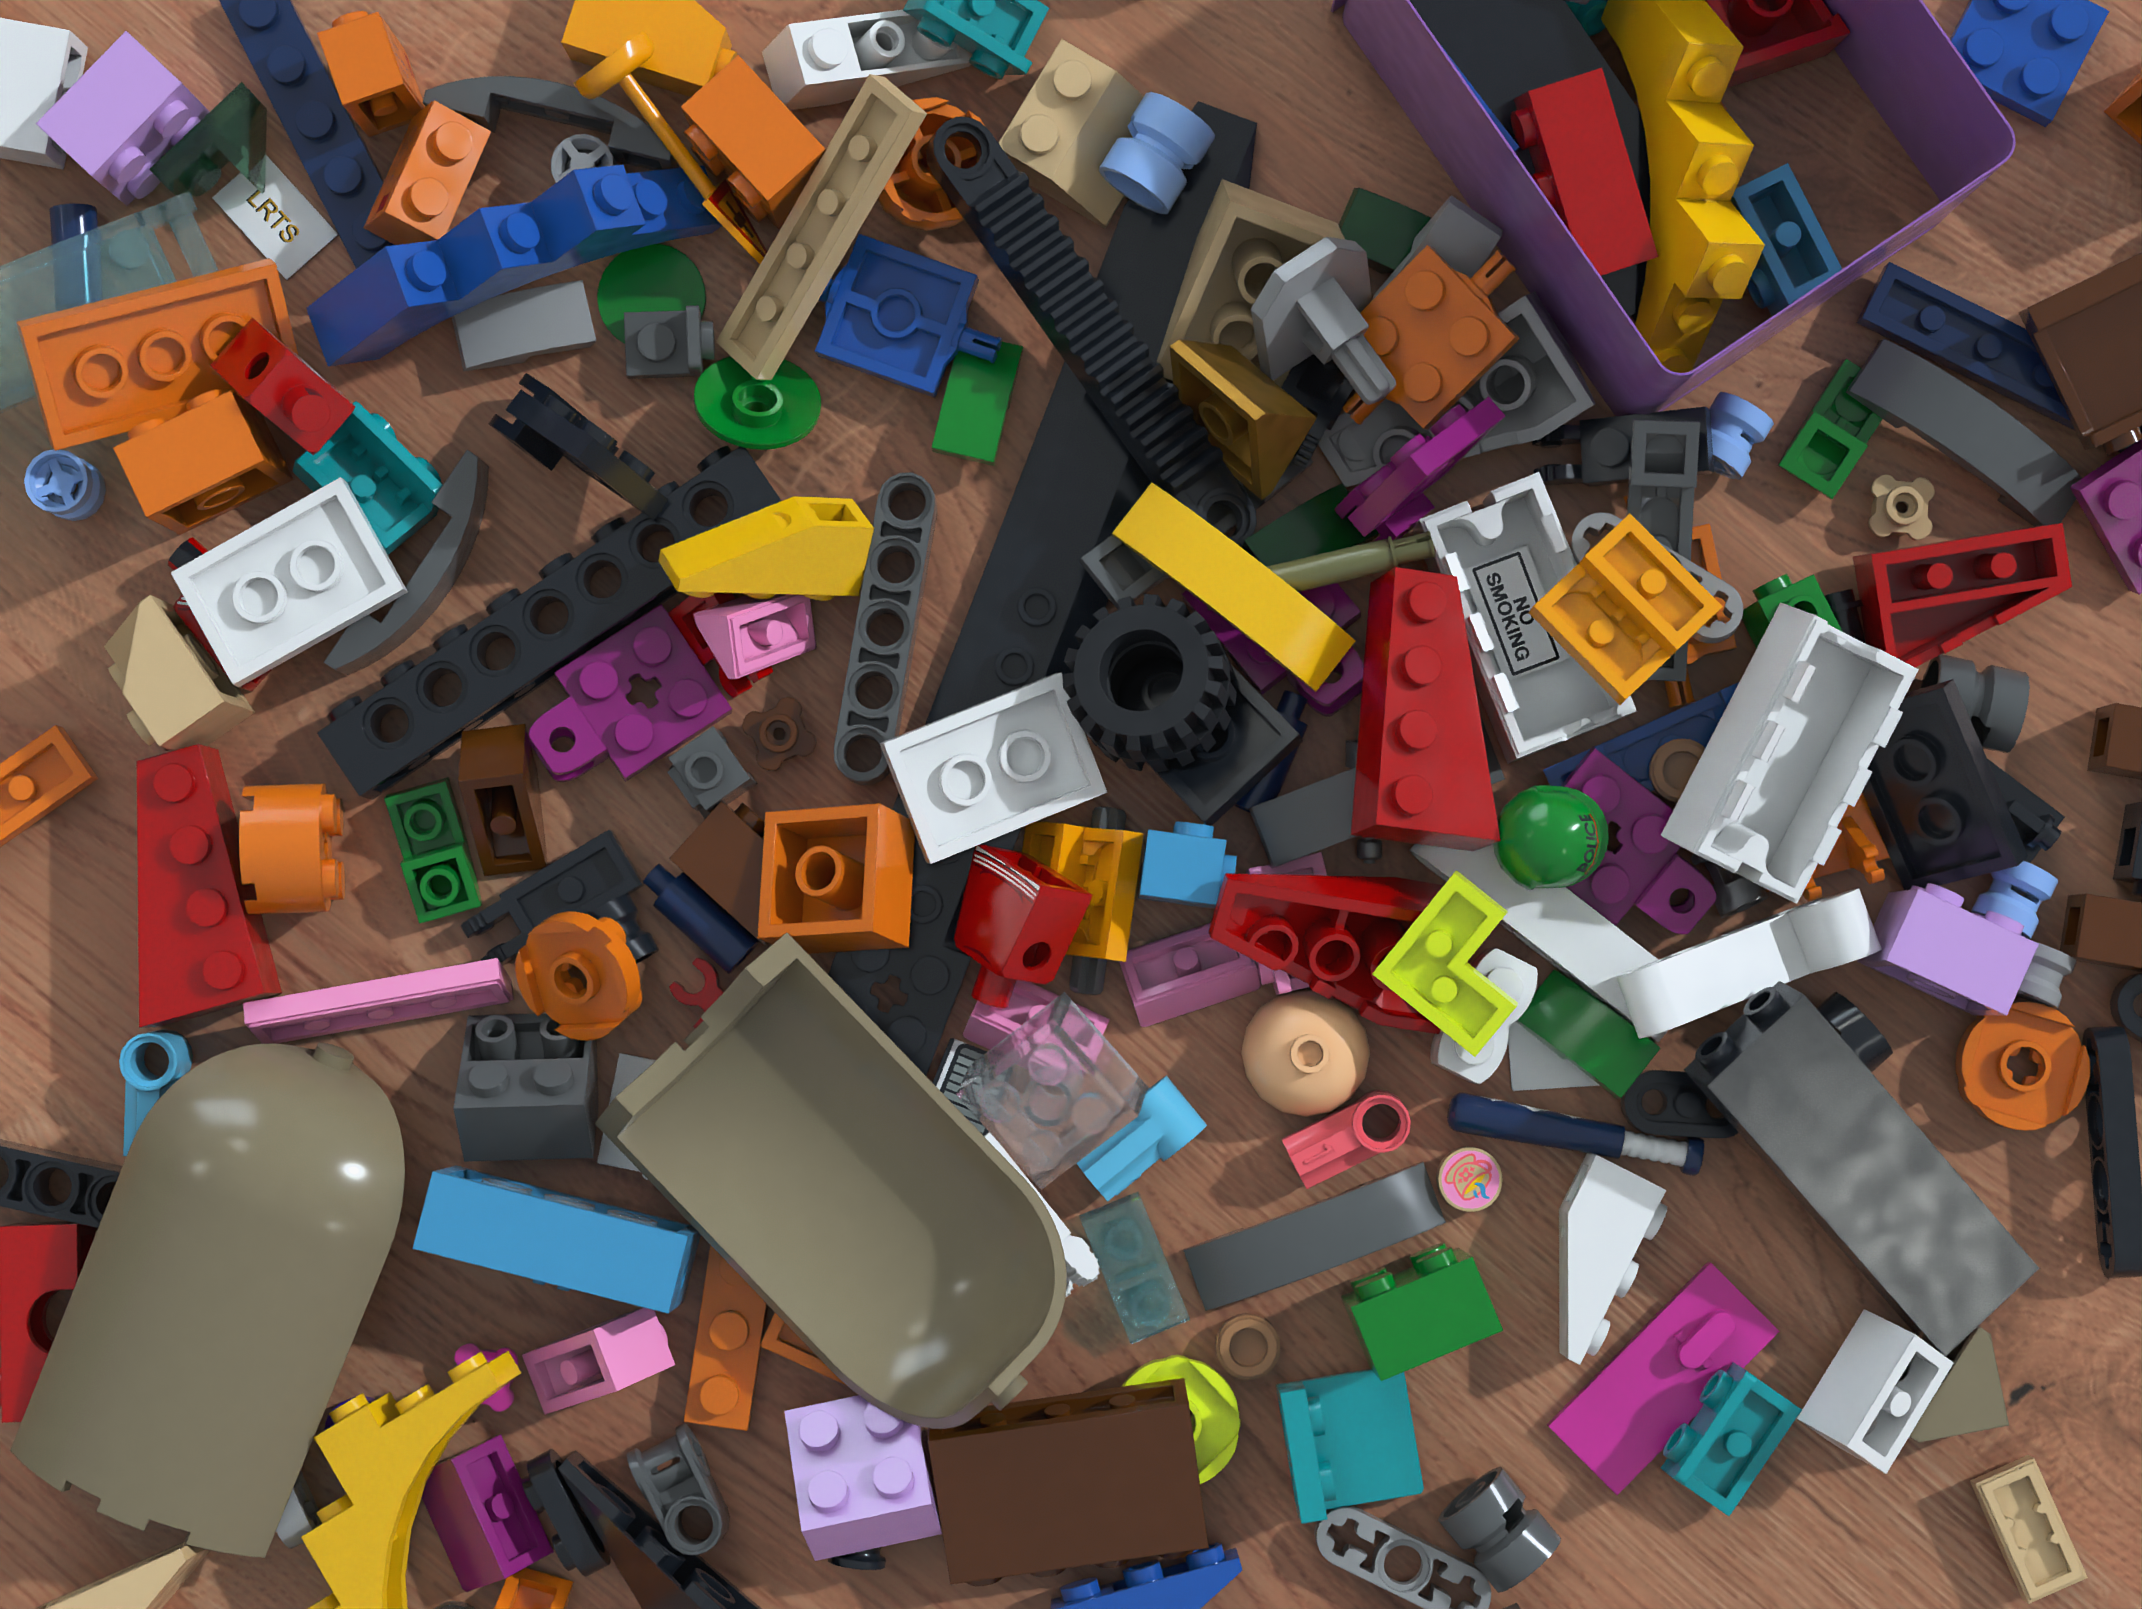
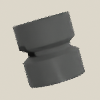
M1943 654L1931 659L1923 676L1920 689L1954 679L1982 748L2002 753L2010 752L2020 735L2027 711L2030 689L2027 673L1994 665L1987 666L1980 673L1977 672L1976 666L1971 660Z
M1501 1466L1492 1469L1471 1483L1448 1504L1438 1518V1521L1462 1550H1476L1473 1563L1498 1593L1514 1587L1532 1574L1553 1554L1561 1541L1560 1536L1537 1509L1525 1510L1523 1508L1525 1494Z

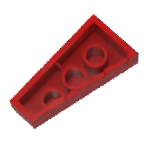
M1394 567L1370 583L1351 835L1467 851H1475L1501 841L1457 576Z

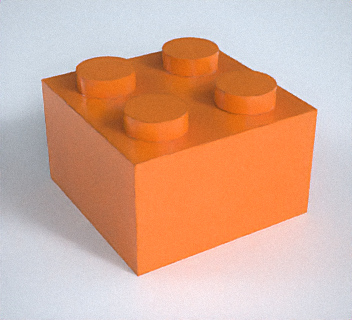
M737 55L681 106L689 124V127L683 133L693 145L691 147L692 152L715 177L723 170L729 175L727 181L736 191L733 196L745 211L758 223L767 216L780 230L826 149L745 61Z
M221 390L203 393L186 404L187 412L166 422L163 418H155L143 422L127 433L129 440L113 447L145 516L179 535L294 480L262 413L231 390L224 394Z
M880 803L765 812L757 938L773 945L784 934L788 933L808 954L909 948L915 833L909 818Z

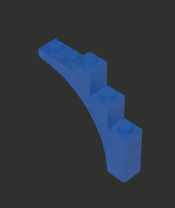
M624 165L575 169L529 203L477 209L438 240L385 246L306 309L328 367L377 360L438 323L488 299L535 280L628 250L675 239L711 234L722 225L702 205L705 200L682 168L626 173ZM700 165L701 169L704 171V173H705V174L707 175V177H708V174H707V172H706L705 166H704V165Z

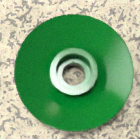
M729 356L713 363L700 375L694 389V408L701 423L721 440L743 448L768 450L794 444L814 429L820 416L821 396L813 379L800 367L785 359L772 380H756Z

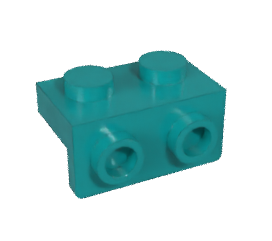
M908 0L903 11L920 21L916 29L922 35L945 47H950L953 42L972 54L969 59V63L993 78L1002 80L1004 75H1027L1032 62L1024 56L1039 30L1049 7L1038 0Z
M355 401L353 402L355 409L324 446L314 455L306 451L297 458L292 472L313 492L340 477L348 483L384 550L389 555L437 516L439 508L431 502L443 484L438 472L427 460L422 457H414L397 440L394 430L382 416L376 413L370 414L359 402Z
M1732 1362L1726 1372L1722 1369L1718 1370L1707 1382L1699 1399L1704 1405L1690 1425L1686 1423L1681 1424L1670 1436L1663 1450V1455L1667 1459L1661 1467L1674 1480L1689 1488L1727 1516L1731 1515L1802 1411L1798 1406L1734 1362Z

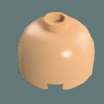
M1302 989L1280 994L1258 1009L1246 1027L1241 1054L1246 1077L1261 1099L1280 1112L1309 1117L1330 1113L1353 1097L1366 1077L1370 1050L1366 1029L1350 1006L1332 996L1328 999L1310 989Z

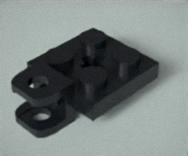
M526 373L519 384L533 393L534 396L532 397L523 390H520L505 409L516 418L514 423L511 424L495 414L488 424L516 447L551 471L564 456L582 472L654 520L669 500L649 484L655 472L625 450L619 458L616 457L615 454L619 448L616 447L618 442L589 421L552 389Z

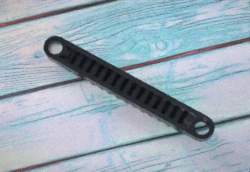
M955 117L946 121L931 137L926 149L927 164L935 179L1150 482L1170 494L1206 521L1208 509L1213 504L1228 506L1234 512L1237 521L1235 533L1228 538L1242 546L1244 540L1254 533L1257 524L1256 510L1248 495L1224 463L1221 449L1209 442L1207 429L1195 422L1193 419L1194 411L1189 405L1183 404L1180 401L1178 388L1166 381L1161 364L1152 361L1149 357V347L1145 342L1137 340L1134 336V326L1132 323L1122 319L1117 302L1105 295L1103 282L1101 279L1091 275L1086 258L1076 254L1072 238L1063 235L1059 230V220L1055 215L1047 213L1044 208L1043 197L1030 189L1029 178L1026 173L1016 169L992 133L981 122L970 117ZM952 137L968 139L977 151L975 166L968 169L958 168L948 161L945 155L946 140Z

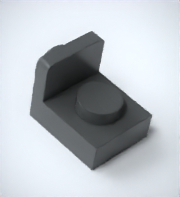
M699 305L686 306L685 311L624 312L626 376L628 379L700 377L704 372L703 360H715L713 321L702 322Z

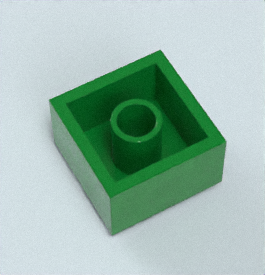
M1440 1243L1411 1255L1409 1258L1413 1266L1392 1275L1391 1272H1387L1386 1267H1383L1350 1281L1353 1291L1341 1296V1299L1368 1364L1380 1381L1503 1331L1471 1255L1460 1248H1447L1445 1243Z

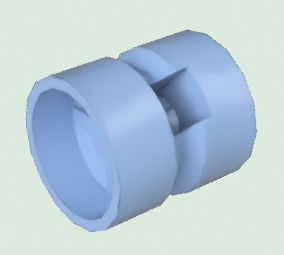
M1149 92L1144 95L1127 126L1133 138H1117L1100 165L1099 172L1110 185L1132 201L1151 211L1168 214L1187 183L1181 169H1192L1194 165L1201 162L1215 140V134L1200 117L1188 108L1164 95Z

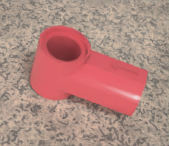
M1374 1090L1365 1093L1356 1102L1283 1137L1282 1141L1306 1189H1309L1379 1153L1397 1149L1405 1142L1410 1133L1411 1120L1407 1108L1398 1096L1389 1091ZM1378 1104H1385L1394 1108L1399 1117L1398 1125L1394 1132L1382 1138L1367 1134L1362 1126L1363 1116L1366 1111Z

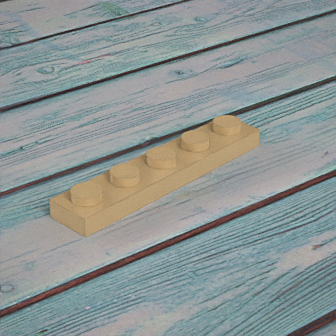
M869 74L716 340V343L756 380H772L927 115L922 108L886 77Z

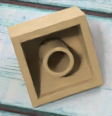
M1061 39L1000 139L999 145L1016 169L1026 173L1030 185L1106 229L1125 195L1116 190L1103 178L1099 172V167L1117 138H1133L1127 126L1131 121L1132 114L1144 96L1116 70Z

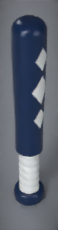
M1467 1093L1454 1095L1448 1108V1125L1457 1132L1592 1153L1619 1159L1621 1155H1628L1632 1158L1638 1157L1643 1160L1649 1159L1654 1162L1660 1161L1664 1164L1670 1163L1671 1165L1680 1166L1682 1173L1692 1176L1697 1175L1702 1166L1704 1140L1700 1137H1687L1685 1141L1679 1142L1675 1139L1668 1140L1664 1137L1647 1136L1643 1133L1636 1134L1632 1131H1626L1625 1126L1585 1119Z

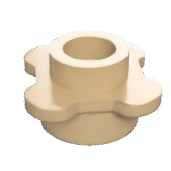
M1882 475L1874 480L1871 485V493L1875 498L1871 507L1872 516L1868 521L1871 532L1881 538L1888 535L1900 536L1907 534L1912 540H1921L1927 537L1933 527L1931 520L1928 518V504L1935 495L1932 483L1923 477L1916 478L1912 482L1896 481L1891 475ZM1898 502H1904L1907 505L1905 513L1897 511L1896 504Z

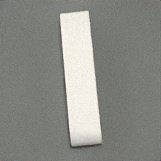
M1414 844L1410 852L1445 882L1457 870L1508 912L1499 922L1500 925L1577 985L1634 1026L1616 976L1658 960L1655 956L1566 887L1527 890L1515 883L1501 869L1494 854L1493 844L1475 851ZM1667 1031L1648 1036V1038L1658 1044Z

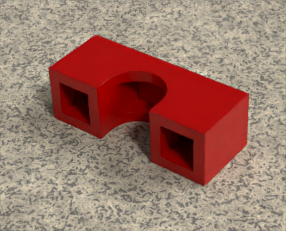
M70 1221L22 1222L0 1226V1406H2V1423L22 1422L54 1341L46 1324L48 1304L60 1290H73L75 1288L95 1237V1227Z

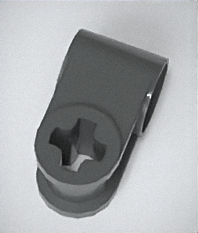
M684 1423L676 1427V1435L643 1452L635 1448L627 1452L626 1456L632 1475L643 1496L650 1503L668 1542L674 1549L683 1554L698 1555L707 1552L724 1538L729 1529L730 1515L728 1507L711 1475L702 1447L691 1428ZM675 1457L680 1458V1462L662 1471L657 1469L659 1465ZM692 1505L701 1506L709 1512L713 1521V1529L708 1538H693L683 1529L682 1514L686 1507Z

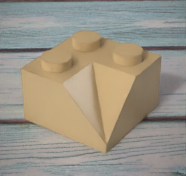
M149 595L139 602L104 646L115 662L108 670L133 708L127 714L130 724L146 744L151 746L156 742L167 751L169 749L178 750L196 744L208 746L254 714L255 711L239 688L231 683L222 669L175 612L174 605Z

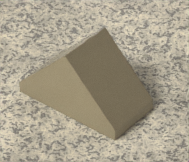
M1978 1326L1946 1356L1954 1364L1909 1438L1920 1443L2009 1426L1991 1334Z

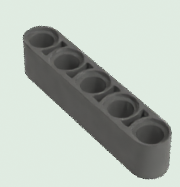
M911 472L898 473L890 477L882 485L878 494L873 521L874 531L866 561L834 743V760L838 770L851 782L859 785H874L883 781L891 772L882 748V757L879 764L868 772L852 770L847 762V753L849 747L855 741L862 738H870L877 741L880 745L881 742L899 736L937 520V501L931 485L922 476ZM908 490L920 493L925 498L926 505L923 512L917 518L901 520L891 513V503L898 493ZM894 552L908 554L915 561L912 575L901 583H891L885 581L880 576V565L883 559ZM883 614L897 616L904 624L901 638L890 646L877 645L869 638L871 623L876 617ZM872 676H881L888 679L893 688L890 701L879 709L866 708L858 700L860 685Z

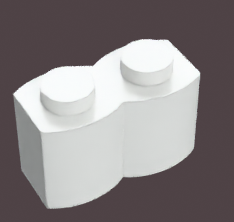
M1498 948L1483 951L1470 965L1518 1002L1517 1007L1476 1057L1442 1030H1440L1439 1034L1434 1035L1431 1045L1430 1060L1432 1064L1474 1084H1481L1487 1080L1500 1065L1507 1049L1509 1038L1508 1026L1517 1021L1526 1011L1537 986L1538 973L1536 967Z

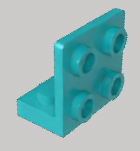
M1372 1369L1276 1384L1296 1511L1301 1524L1328 1520L1326 1509L1417 1495L1423 1492L1424 1486L1404 1372L1383 1381L1379 1380Z

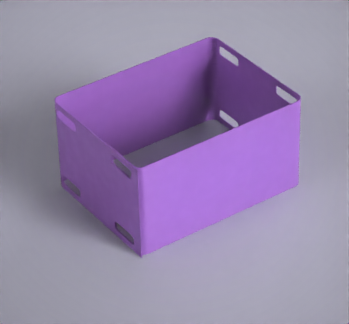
M1333 0L1331 12H1334L1345 4L1342 14L1345 27L1471 209L1503 230L1502 236L1496 245L1508 261L1516 267L1515 272L1530 293L1536 292L1567 341L1575 359L1615 416L1649 414L1667 409L1933 229L2011 157L2015 149L2016 141L2012 127L1922 0H1823L1833 16L1839 14L1851 32L1834 50L1935 192L1940 203L1694 370L1686 373H1676L1665 368L1654 354L1410 0Z

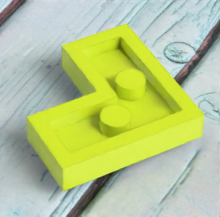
M1456 870L1372 975L1476 1057L1518 1005V1002L1468 963V960L1508 911Z

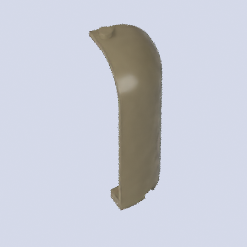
M786 933L750 963L701 1016L704 1021L684 1039L689 1046L685 1051L677 1042L673 1043L651 1066L612 1100L594 1124L842 1382L866 1401L900 1420L932 1429H947L963 1425L990 1403L1000 1411L1028 1384V1381L1020 1373L1048 1343L1062 1315L1066 1297L1067 1270L1064 1250L1056 1225L1047 1207L1026 1179L811 956Z
M277 1043L254 1044L232 1049L208 1059L183 1075L158 1099L148 1112L130 1146L10 1450L38 1477L61 1492L70 1490L72 1484L101 1499L97 1512L142 1531H145L149 1520L187 1531L188 1533L185 1538L187 1545L222 1553L265 1558L390 1251L403 1202L405 1160L399 1122L388 1097L381 1087L352 1063L354 1060L352 1053L328 1043H318L315 1050Z

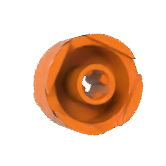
M325 783L244 786L242 797L254 801L253 810H240L239 857L242 885L255 884L257 900H244L247 913L250 915L329 912L331 900H344L345 898L343 861L337 862L336 858L332 859V836H343L344 817L342 799L336 798L335 794H328Z

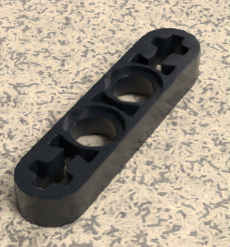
M2121 1026L2087 1028L2083 1034L2082 1045L2086 1046L2090 1058V1078L2085 1092L2099 1261L2101 1269L2108 1279L2141 1277L2142 1183L2130 1044L2127 1034Z

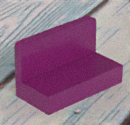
M501 1434L434 1466L426 1482L422 1500L460 1585L465 1592L503 1580L554 1552L537 1513L524 1492L521 1478Z

